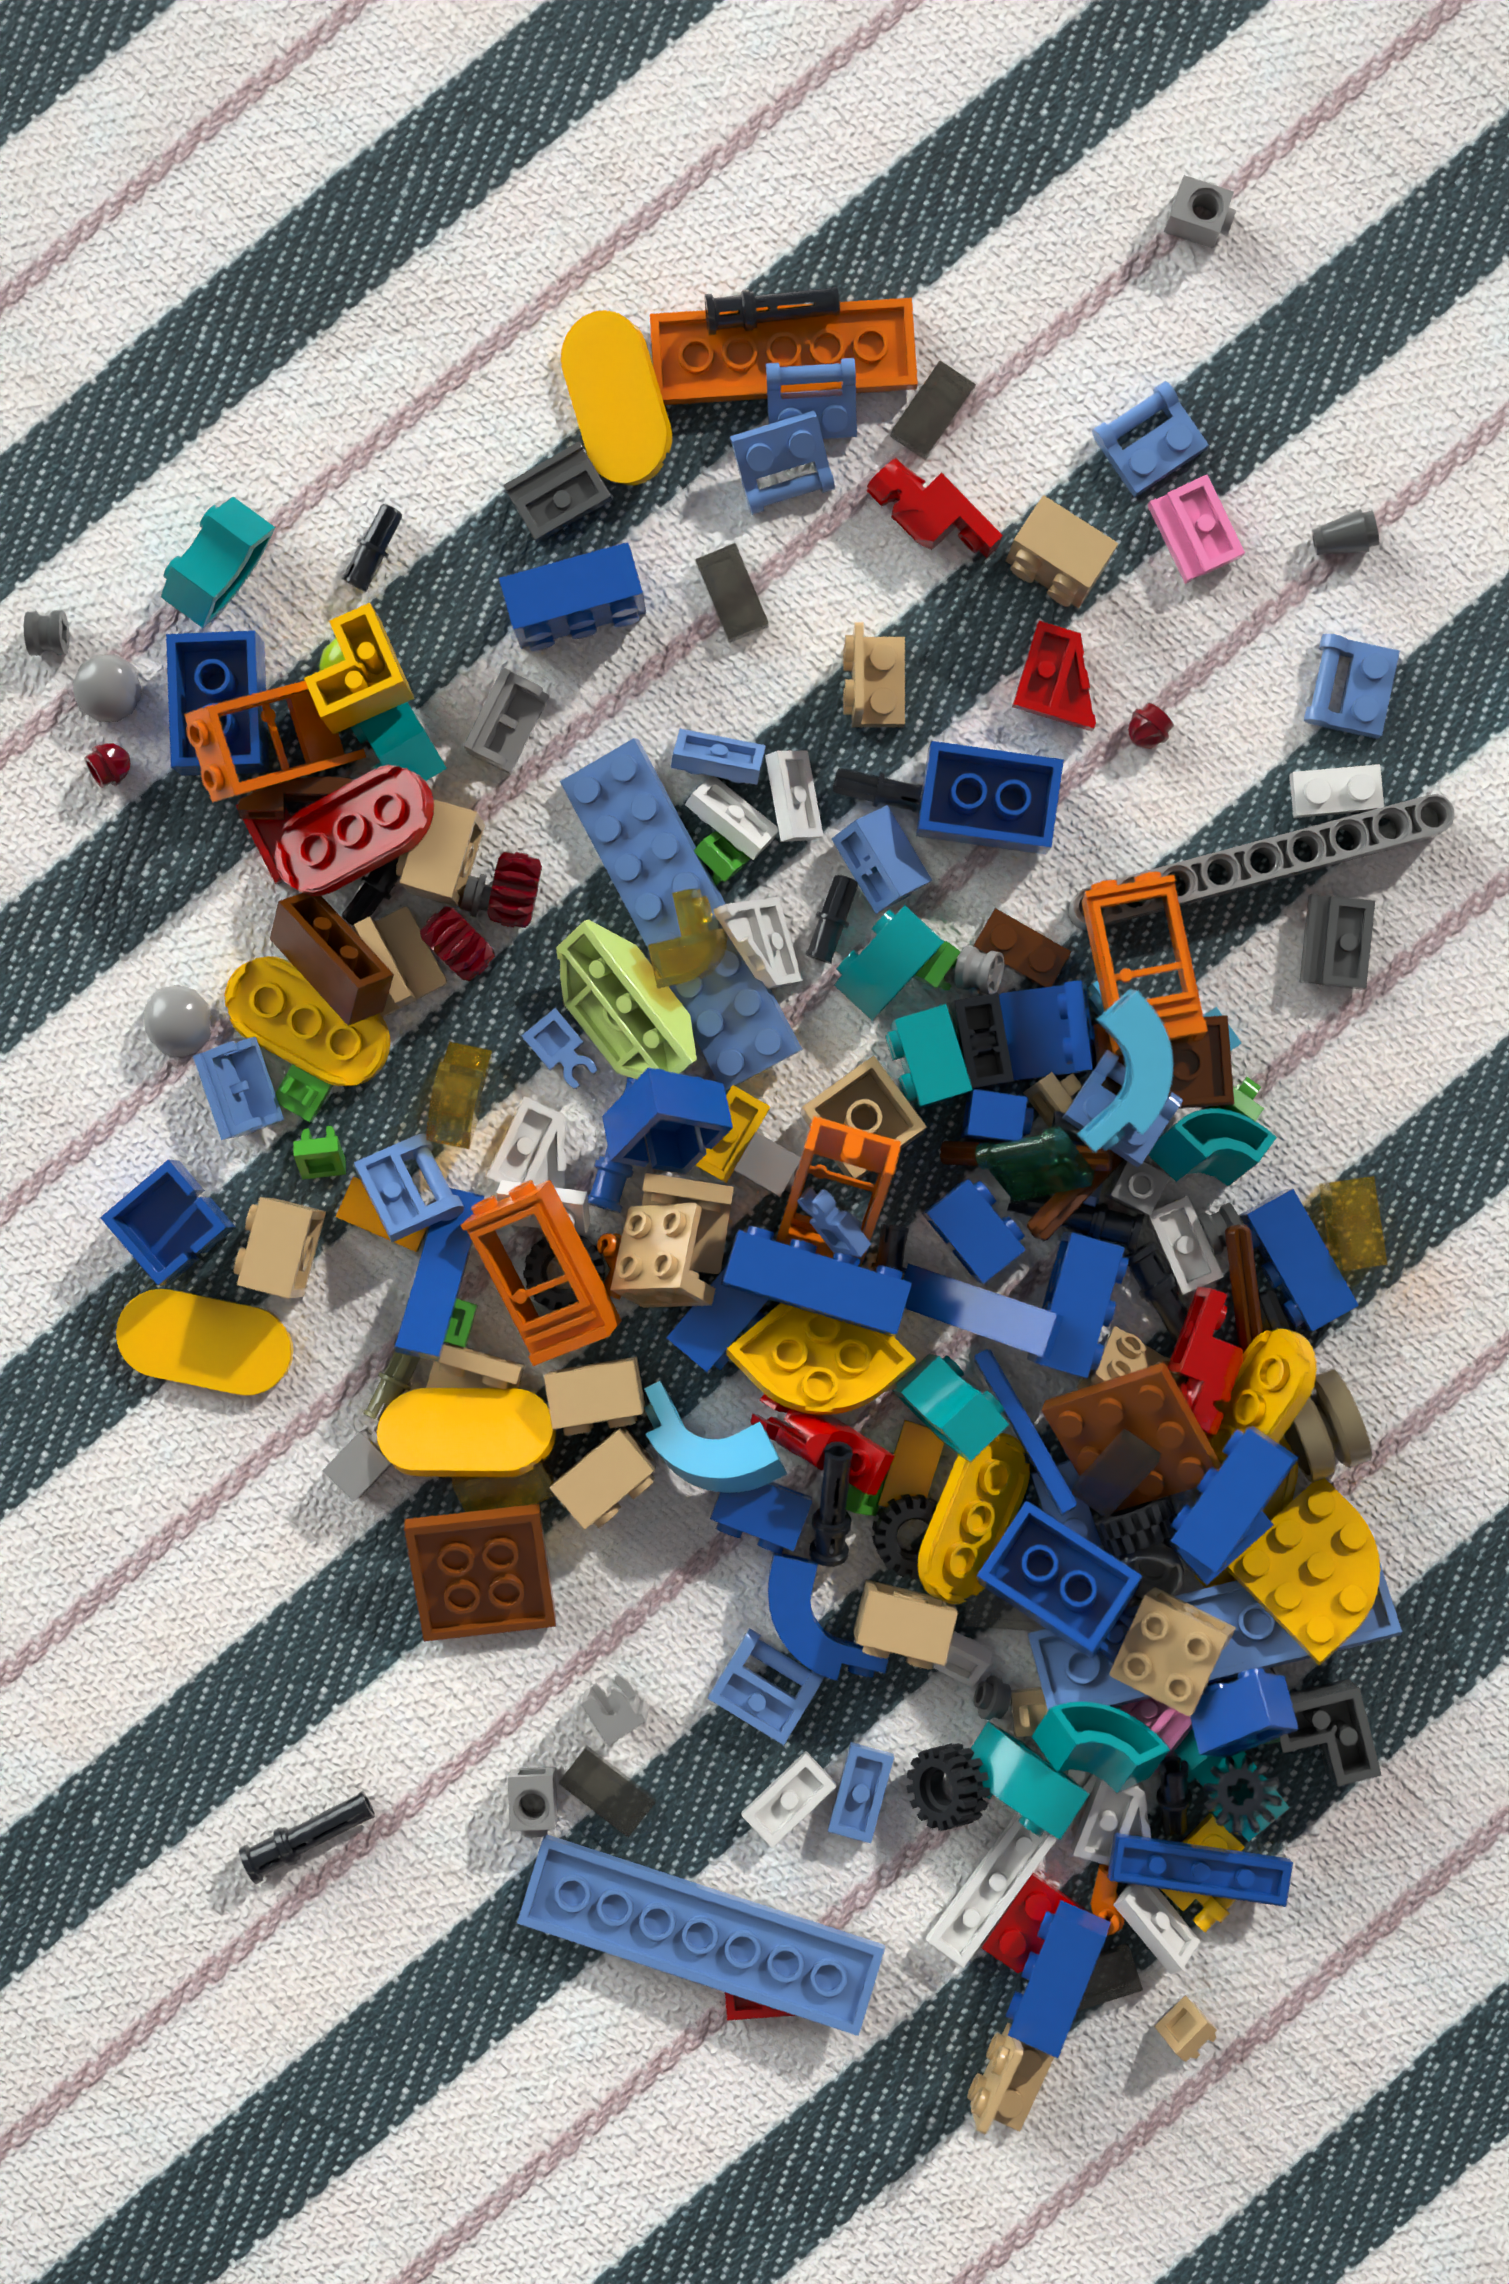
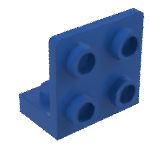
M1082 980L1064 982V985L999 994L1014 1080L1045 1077L1051 1072L1054 1075H1063L1094 1070V1046L1086 982Z

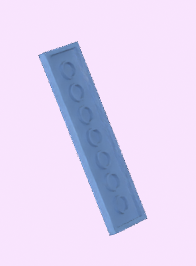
M631 739L561 780L560 783L661 975L668 987L690 1014L693 1035L717 1081L724 1084L725 1091L730 1090L732 1085L737 1086L803 1050L771 989H767L762 981L754 977L716 918L713 909L726 903L704 862L695 854L694 849L696 847L639 739Z
M1381 1564L1378 1591L1370 1613L1361 1627L1336 1651L1402 1634ZM1237 1580L1174 1596L1236 1627L1229 1644L1222 1650L1207 1684L1237 1677L1240 1672L1254 1668L1265 1670L1311 1658ZM1140 1605L1126 1608L1123 1612L1134 1620ZM1048 1629L1028 1633L1048 1710L1051 1707L1068 1702H1093L1118 1707L1151 1698L1112 1678L1110 1670L1113 1664L1099 1651H1097L1092 1659Z
M546 1835L542 1839L517 1924L857 2036L860 2034L885 1951L884 1944L551 1835Z

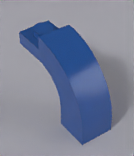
M773 1552L768 1577L769 1609L775 1629L789 1652L810 1670L838 1681L841 1663L849 1665L848 1672L860 1676L874 1677L875 1671L885 1673L889 1658L875 1657L862 1652L863 1646L856 1644L854 1641L832 1635L815 1618L811 1608V1594L818 1564L809 1558L783 1552L782 1554Z

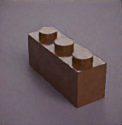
M304 893L278 901L270 940L341 1019L349 1026L384 1012L394 974L322 896H311Z

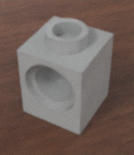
M1184 175L1176 193L1164 232L1213 248L1219 234L1227 236L1236 213L1235 209L1229 208L1234 191ZM1204 207L1211 212L1213 218L1209 220L1200 219L1194 214L1193 208Z
M755 1132L734 1171L780 1197L784 1190L789 1193L791 1192L801 1157Z
M1124 1160L1116 1171L1104 1196L1136 1213L1150 1216L1170 1175L1145 1162L1137 1168Z
M364 1429L322 1471L355 1502L392 1464L388 1462L380 1450L377 1430L371 1434Z
M556 1767L511 1769L508 1776L510 1831H521V1836L527 1838L548 1835V1830H554L558 1821ZM527 1794H537L544 1800L545 1809L538 1813L528 1812L523 1807L521 1798Z

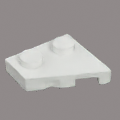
M779 897L729 903L713 909L716 918L754 977L762 981L767 989L790 986L803 981Z
M522 1096L486 1177L499 1183L501 1180L518 1183L532 1180L534 1185L551 1180L555 1188L565 1189L564 1114Z
M1097 1778L1071 1845L1073 1856L1109 1866L1114 1833L1151 1838L1143 1782L1116 1793L1104 1780Z

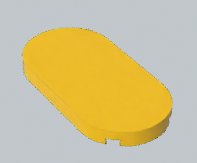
M601 310L589 313L580 318L570 328L564 339L561 350L562 371L585 449L594 468L601 476L610 481L628 486L638 485L652 479L663 467L664 464L662 462L666 458V454L670 453L672 445L671 425L646 341L640 329L623 315L613 311Z
M275 956L256 958L239 966L227 983L225 1006L228 1007V1013L231 1017L229 1019L234 1029L246 1039L256 1037L260 1047L316 1078L334 1086L359 1085L376 1076L386 1063L390 1051V1034L381 1014H376L348 1026L289 960Z
M172 1289L149 1290L133 1298L121 1312L116 1328L119 1351L125 1361L136 1371L155 1378L237 1395H256L273 1388L286 1376L293 1360V1341L291 1336L287 1332L286 1327L281 1323L282 1321L274 1313L259 1307Z
M1278 1329L1275 1331L1267 1330L1256 1336L1243 1353V1361L1231 1392L1230 1401L1215 1400L1213 1402V1406L1216 1407L1218 1412H1222L1224 1417L1216 1436L1205 1432L1204 1434L1222 1465L1228 1458V1455L1222 1451L1237 1429L1245 1433L1249 1427L1254 1426L1278 1443L1307 1402L1315 1384L1317 1366L1313 1348L1301 1334L1287 1329Z
M516 1388L414 1389L398 1396L387 1406L377 1428L378 1444L388 1462L393 1464L403 1474L418 1477L520 1476L534 1469L533 1465L537 1464L541 1459L544 1461L551 1452L556 1437V1429H552L550 1411L546 1403L536 1394Z
M1001 1432L971 1462L959 1454L955 1460L918 1554L920 1581L924 1589L936 1599L949 1604H961L966 1602L964 1599L972 1594L977 1596L984 1589L978 1583L977 1575L1016 1517L1030 1479V1465L1025 1463V1456L1023 1454L1026 1452L1021 1442L1010 1434Z

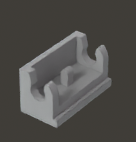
M502 667L464 744L467 753L511 774L550 697L549 694L543 692V688Z
M621 1675L615 1676V1682L622 1691L612 1688L611 1695L607 1698L605 1690L595 1683L586 1689L581 1702V1706L607 1746H610L646 1722L649 1711L647 1701L645 1699L641 1701L628 1680Z

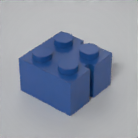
M649 1067L602 1116L610 1161L645 1167L649 1163L644 1139L645 1135L652 1169L686 1175L707 1154L706 1148L712 1149L733 1128L723 1083Z
M171 1159L164 1162L100 1217L157 1286L170 1285L199 1260L196 1254L207 1253L236 1228L211 1197H198L205 1190L179 1160Z
M970 1179L961 1181L925 1210L922 1215L947 1245L950 1242L955 1248L952 1251L973 1279L978 1283L984 1284L1026 1250L1019 1242L1025 1235L1009 1216H1004L1003 1218L998 1216L991 1207L997 1201L981 1181L973 1184Z

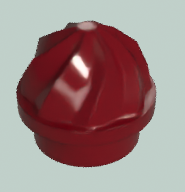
M1147 703L1143 709H1136L1132 713L1128 733L1135 746L1152 749L1169 739L1168 732L1174 727V724L1163 710L1152 703Z
M114 743L94 746L92 748L93 752L84 757L90 774L101 788L109 784L113 786L119 785L130 770L131 763L128 752Z

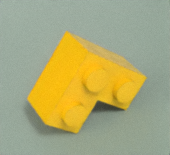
M367 603L329 620L345 660L304 679L321 719L332 734L414 699L384 626L371 603Z

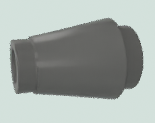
M1358 509L1324 524L1320 528L1312 529L1316 555L1369 552V547L1379 545L1378 528L1373 510L1362 513V510Z

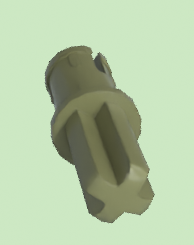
M394 1351L384 1374L381 1372L378 1374L381 1380L363 1414L376 1419L384 1403L377 1418L379 1421L384 1410L394 1399L402 1395L405 1389L410 1391L411 1387L408 1386V1383L420 1358Z

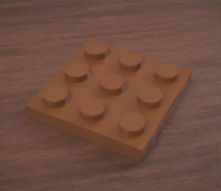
M1165 1362L1045 1400L1041 1411L1102 1516L1197 1488L1211 1467L1218 1471L1222 1467L1221 1462Z
M540 1504L405 1519L404 1531L424 1642L556 1627V1610Z

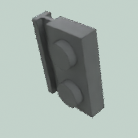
M579 441L503 485L536 544L612 501L609 491Z
M1318 894L1308 896L1299 983L1360 990L1366 989L1375 910L1374 900L1337 896L1328 897L1319 896Z

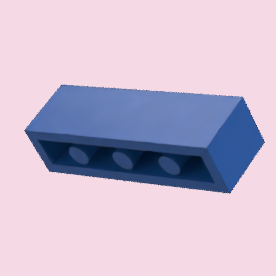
M749 1226L747 1232L739 1230L736 1233L721 1285L887 1336L897 1335L912 1284L911 1282L901 1280L903 1272L877 1265L876 1272L858 1267L860 1259L839 1252H834L833 1259L816 1254L817 1246L796 1239L791 1240L790 1246L773 1241V1232L754 1226Z

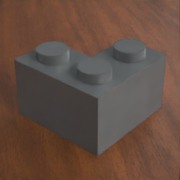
M1349 1679L1289 1693L1298 1729L1272 1740L1273 1744L1282 1753L1319 1744L1326 1774L1337 1786L1382 1776L1360 1687Z

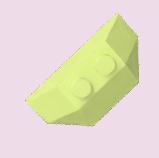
M588 919L583 921L556 947L557 959H560V980L564 1005L617 1074L638 1079L648 1067L681 1074L697 1060L690 1014L637 945Z

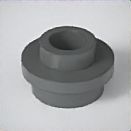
M480 874V878L468 876L460 909L471 912V917L476 918L478 910H488L492 885L485 884L487 878L485 874Z
M991 1675L985 1682H980L976 1688L974 1706L978 1708V1715L982 1719H1001L1009 1708L1012 1695L1011 1687L1009 1684L1003 1683L1001 1677Z

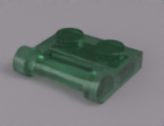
M1061 1127L1045 1129L1042 1135L996 1144L993 1141L980 1143L975 1149V1157L979 1167L982 1170H989L1014 1202L1092 1186L1095 1172Z

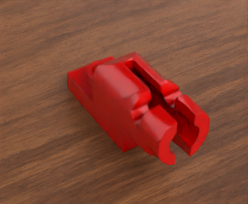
M895 458L886 464L867 485L868 489L866 491L881 506H886L889 502L898 501L894 504L891 518L921 546L933 550L956 527L960 530L958 533L959 539L973 553L980 551L988 558L1000 546L1003 535L942 472L925 488L923 486L926 483L925 480Z
M1197 1287L1169 1362L1168 1370L1188 1378L1186 1384H1181L1180 1391L1203 1432L1216 1436L1224 1414L1217 1411L1216 1407L1213 1406V1402L1215 1400L1230 1401L1231 1392L1243 1361V1349L1212 1337L1214 1330H1218L1225 1320L1227 1306L1224 1303L1227 1294L1212 1288Z
M763 1394L759 1401L775 1411L787 1413L784 1421L794 1426V1428L776 1417H770L766 1420L758 1414H752L751 1425L761 1422L771 1440L776 1441L777 1444L803 1458L821 1471L824 1468L825 1446L831 1442L848 1444L853 1449L849 1483L865 1494L876 1496L895 1455L832 1415H816L795 1411Z

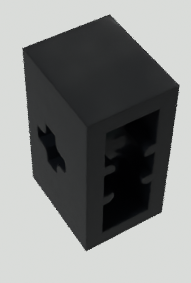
M999 993L954 1000L950 1004L954 1031L972 1089L1013 1082L1014 1078Z

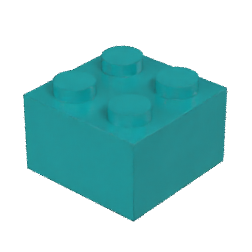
M946 1004L894 1019L890 1025L891 1031L885 1035L886 1043L892 1061L897 1059L901 1061L904 1074L898 1078L900 1089L908 1102L913 1101L915 1110L966 1095L973 1090Z

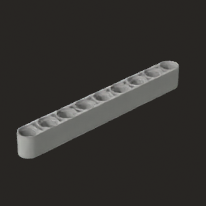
M1439 794L1426 795L1114 880L1117 881L1118 885L1135 882L1134 878L1136 876L1149 872H1161L1162 877L1168 875L1179 876L1185 883L1184 895L1178 896L1179 905L1183 906L1429 840L1446 831L1452 825L1455 817L1454 807L1444 796ZM1423 807L1432 808L1437 813V827L1432 828L1423 823L1421 819ZM1380 818L1389 819L1394 823L1396 827L1394 839L1385 838L1380 834L1378 830ZM1343 829L1352 835L1354 839L1352 850L1347 851L1338 846L1335 838L1337 830ZM1295 841H1303L1310 846L1312 857L1309 862L1300 861L1295 857L1293 853ZM1253 852L1262 853L1268 858L1270 868L1267 873L1261 874L1252 868L1250 857ZM1210 864H1219L1225 868L1228 878L1224 885L1214 884L1209 879L1207 869ZM1090 886L1080 890L1070 901L1068 907V916L1072 924L1082 930H1087L1085 917L1079 910V903L1083 899L1085 891L1091 890ZM1162 897L1143 900L1142 906L1139 908H1132L1126 904L1101 908L1104 927L1165 911Z

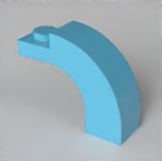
M1129 989L1096 1019L1119 1045L1124 1056L1126 1073L1122 1089L1115 1100L1077 1133L1079 1138L1094 1152L1101 1147L1105 1151L1113 1147L1125 1135V1131L1122 1128L1127 1123L1134 1131L1142 1135L1158 1117L1171 1086L1173 1057L1168 1034L1151 1005L1138 991Z
M660 1381L644 1389L651 1402L644 1409L654 1427V1430L646 1433L665 1464L684 1481L709 1491L735 1493L762 1487L787 1475L761 1422L727 1438H701L685 1428L670 1395Z

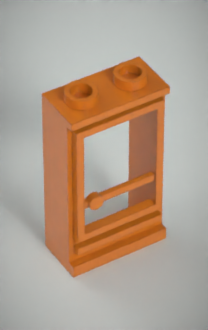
M305 681L210 705L184 714L187 722L188 739L195 747L202 769L201 779L204 787L209 791L212 802L366 758L364 749L348 754L344 753L339 734H332L321 719ZM284 699L287 701L306 764L289 768L275 723V711L270 707V703ZM262 706L261 719L268 725L282 770L239 782L219 717Z
M1149 872L1136 876L1134 878L1135 882L1118 885L1116 880H1106L1091 885V890L1085 891L1081 903L1104 1012L1119 999L1116 981L1128 983L1132 978L1178 970L1182 993L1146 999V1001L1162 1021L1169 1041L1192 1036L1193 1042L1202 1040L1208 1029L1206 1020L1203 1017L1175 887V876L1162 877L1161 872ZM1162 897L1176 963L1134 971L1124 968L1120 973L1114 974L1101 908ZM1109 1034L1113 1053L1117 1056L1123 1055L1119 1045Z
M813 1116L776 1242L790 1246L792 1239L804 1241L817 1246L816 1254L833 1259L834 1252H832L809 1222L812 1217L796 1213L799 1204L797 1200L802 1194L808 1173L813 1174L819 1179L827 1178L872 1192L861 1224L862 1228L860 1229L870 1242L894 1174L901 1141ZM816 1154L877 1172L879 1174L876 1183L871 1184L827 1171V1168L821 1164L815 1167L811 1166L813 1156ZM867 1250L861 1257L853 1256L860 1259L858 1267L862 1266Z
M532 1180L526 1181L512 1188L508 1192L510 1197L497 1201L495 1196H491L471 1207L473 1214L461 1224L463 1231L467 1230L530 1353L528 1357L533 1366L609 1337L622 1320L551 1180L536 1186ZM535 1214L565 1274L526 1290L495 1230ZM569 1281L579 1302L539 1317L530 1296Z

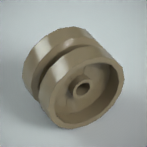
M1329 1369L1316 1374L1315 1384L1310 1397L1284 1434L1292 1452L1294 1451V1454L1299 1457L1297 1460L1298 1466L1307 1480L1312 1483L1334 1475L1335 1457L1348 1468L1370 1461L1372 1458L1371 1444L1365 1424L1344 1380L1335 1369Z

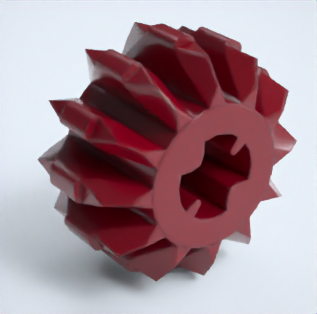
M503 852L498 857L487 910L490 921L501 923V926L514 928V926L526 928L531 923L542 872V865L539 859L529 857V854L520 852Z
M444 906L438 913L435 912L426 921L427 924L420 930L421 939L462 980L471 981L477 974L480 975L488 967V963L495 957L492 946L452 907Z

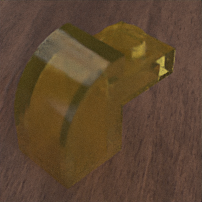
M686 889L672 893L682 937L648 945L657 989L705 978L718 967L725 955L728 940L727 933L724 929L709 931L708 922L712 921L711 906L708 898L701 895L700 889Z
M449 1041L444 1060L439 1063L431 1094L427 1120V1141L470 1149L480 1117L481 1094L492 1062V1050Z

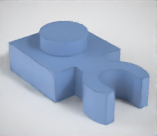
M556 1008L522 1035L523 1039L550 1071L559 1063L562 1064L564 1067V1079L574 1089L580 1087L573 1077V1070L576 1066L585 1065L592 1074L598 1072L595 1063L590 1058L578 1056L575 1052L584 1042Z
M808 1187L797 1200L801 1208L813 1217L809 1222L832 1252L861 1257L871 1245L860 1230L862 1225L859 1220L847 1211L842 1210L839 1212L834 1198L828 1191L822 1189L816 1195L815 1191Z

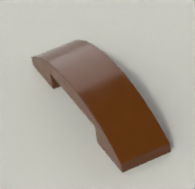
M308 777L270 785L238 801L240 819L285 820V803H314L355 779Z

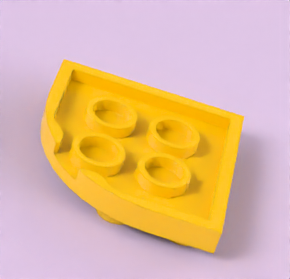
M782 1303L731 1344L726 1351V1355L769 1398L795 1411L816 1415L840 1414L865 1406L883 1394L912 1369L916 1363V1359L894 1336H887Z
M1325 1478L1311 1483L1270 1520L1274 1525L1225 1568L1319 1666L1343 1645L1366 1620L1374 1604L1380 1580L1378 1549L1369 1526L1360 1513Z

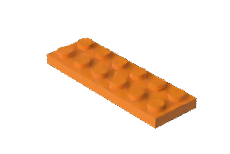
M912 298L840 302V315L837 316L826 315L797 320L757 323V328H753V331H745L744 327L717 330L716 335L708 334L705 310L650 314L653 368L664 405L767 399L766 363H779L780 367L841 363L843 358L855 359L856 393L917 390ZM813 304L784 305V306H778L777 309H779V308H788V307H797V306H806V305H813ZM768 307L756 308V311L767 310ZM738 310L720 312L719 315L737 313ZM841 382L781 385V393L841 389Z

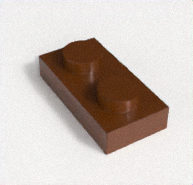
M996 908L973 947L978 948L980 953L987 954L990 951L1002 953L1005 967L1041 988L1052 987L1071 953L1070 950Z

